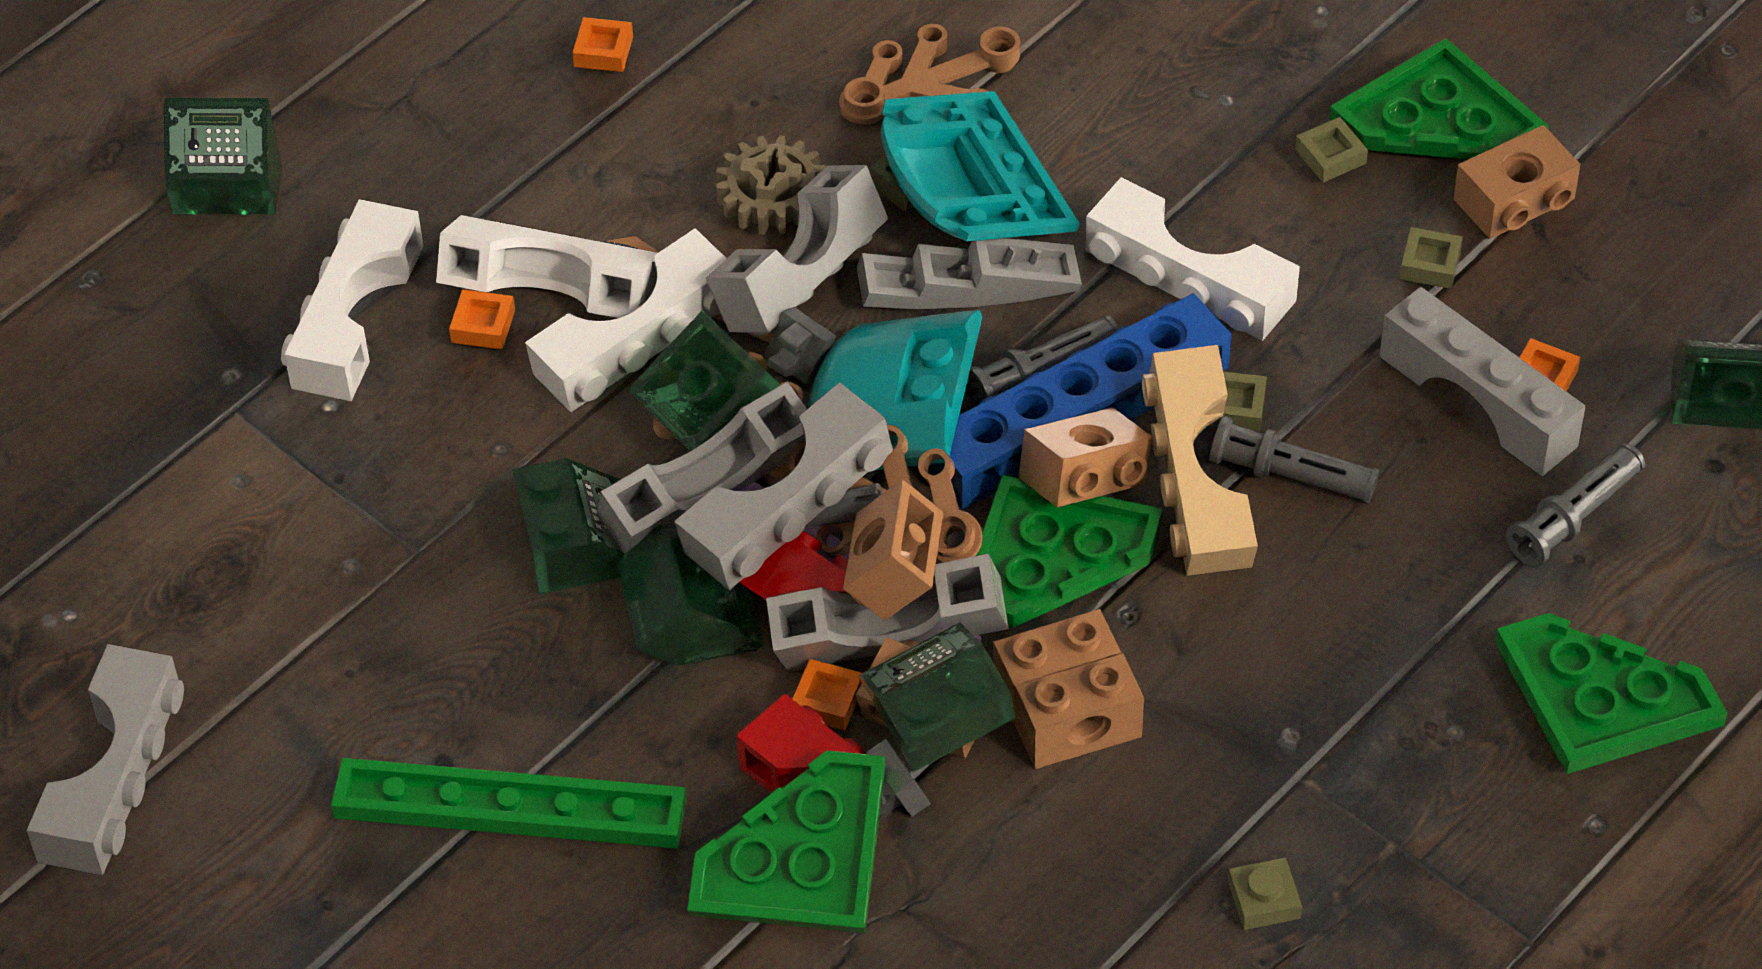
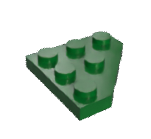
M1447 38L1330 106L1329 115L1330 121L1340 117L1368 150L1458 159H1471L1542 125L1549 130L1547 123Z
M1002 475L982 533V545L976 556L989 554L1001 577L1008 627L1015 628L1148 566L1162 525L1163 508L1106 496L1057 508L1020 478Z
M1551 613L1497 628L1495 643L1566 774L1725 725L1728 712L1702 668L1683 661H1679L1678 665L1674 666L1647 656V648L1606 633H1603L1601 638H1597L1569 628L1570 620Z
M826 750L808 764V769L784 788H777L742 816L743 820L717 840L713 838L695 852L687 909L689 915L866 934L886 766L885 756Z

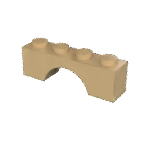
M1218 345L1153 353L1149 374H1142V392L1145 406H1154L1157 423L1151 424L1152 446L1156 457L1164 456L1167 473L1161 474L1160 483L1164 506L1174 507L1177 523L1170 525L1173 555L1175 558L1183 557L1186 576L1252 568L1258 545L1248 495L1228 490L1211 480L1200 467L1193 447V442L1200 432L1211 423L1222 418L1228 393Z

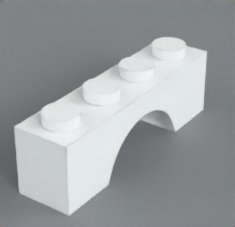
M1121 177L1086 216L1085 251L1093 254L1104 263H1111L1138 277L1143 283L1156 286L1179 299L1194 293L1216 318L1226 322L1237 331H1244L1263 341L1296 302L1300 266L1256 244L1229 254H1205L1191 250L1177 242L1167 231L1164 225L1165 199Z
M359 199L350 219L345 218L342 221L338 231L337 246L332 256L325 257L319 272V283L313 296L307 295L303 301L300 323L294 335L289 334L283 343L281 361L284 366H287L291 389L352 401L370 360L364 327L350 319L348 314L353 306L367 294L383 287L407 283L424 246L418 211Z
M461 215L440 233L436 283L481 292L509 287L548 289L578 299L585 305L589 313L620 318L637 310L651 296L657 282L653 258L657 253Z
M696 228L653 256L657 273L656 286L648 300L637 310L626 316L606 321L586 320L566 314L525 342L533 375L570 412L588 401L595 400L613 383L628 373L642 368L650 358L672 343L682 341L691 330L713 315L721 314L706 277L727 258Z

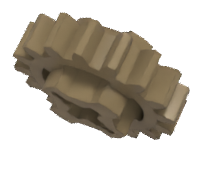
M781 135L776 139L775 144H768L764 136H759L757 146L752 148L748 144L741 142L738 144L739 156L729 153L723 156L724 167L716 169L717 203L724 206V216L727 219L738 216L739 228L745 229L752 223L758 224V232L762 235L766 233L769 226H776L780 234L786 233L787 224L790 222L798 226V192L826 167V165H820L819 153L817 151L805 154V143L800 140L790 147L786 145L785 136Z

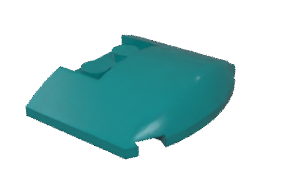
M995 91L885 100L882 114L885 117L881 127V139L887 161L905 196L914 208L932 225L949 235L965 241L1076 232L1078 230L1079 221Z
M980 309L858 324L843 334L824 357L811 388L807 409L840 382L885 417L887 425L898 427L906 436L908 451L904 457L907 467L918 466L919 458L929 449L938 448L950 456L983 318ZM890 436L892 449H894L898 444V437ZM938 459L931 464L945 463V461ZM883 464L876 470L884 469Z

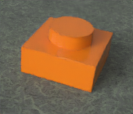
M583 17L573 49L574 67L623 72L633 40L632 22Z
M462 289L449 328L451 343L503 350L515 313L514 296Z
M1530 338L1519 358L1567 391L1578 372L1581 357Z
M809 659L792 699L802 707L807 705L816 710L825 721L826 726L845 731L858 702L856 694L864 680V673Z

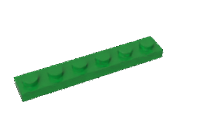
M342 758L331 808L334 819L678 849L687 798L685 787Z

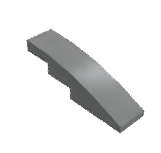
M1010 238L972 241L968 249L918 244L913 258L862 253L857 264L863 307L902 309L971 308L1025 302L1079 291L1082 285L1074 245Z

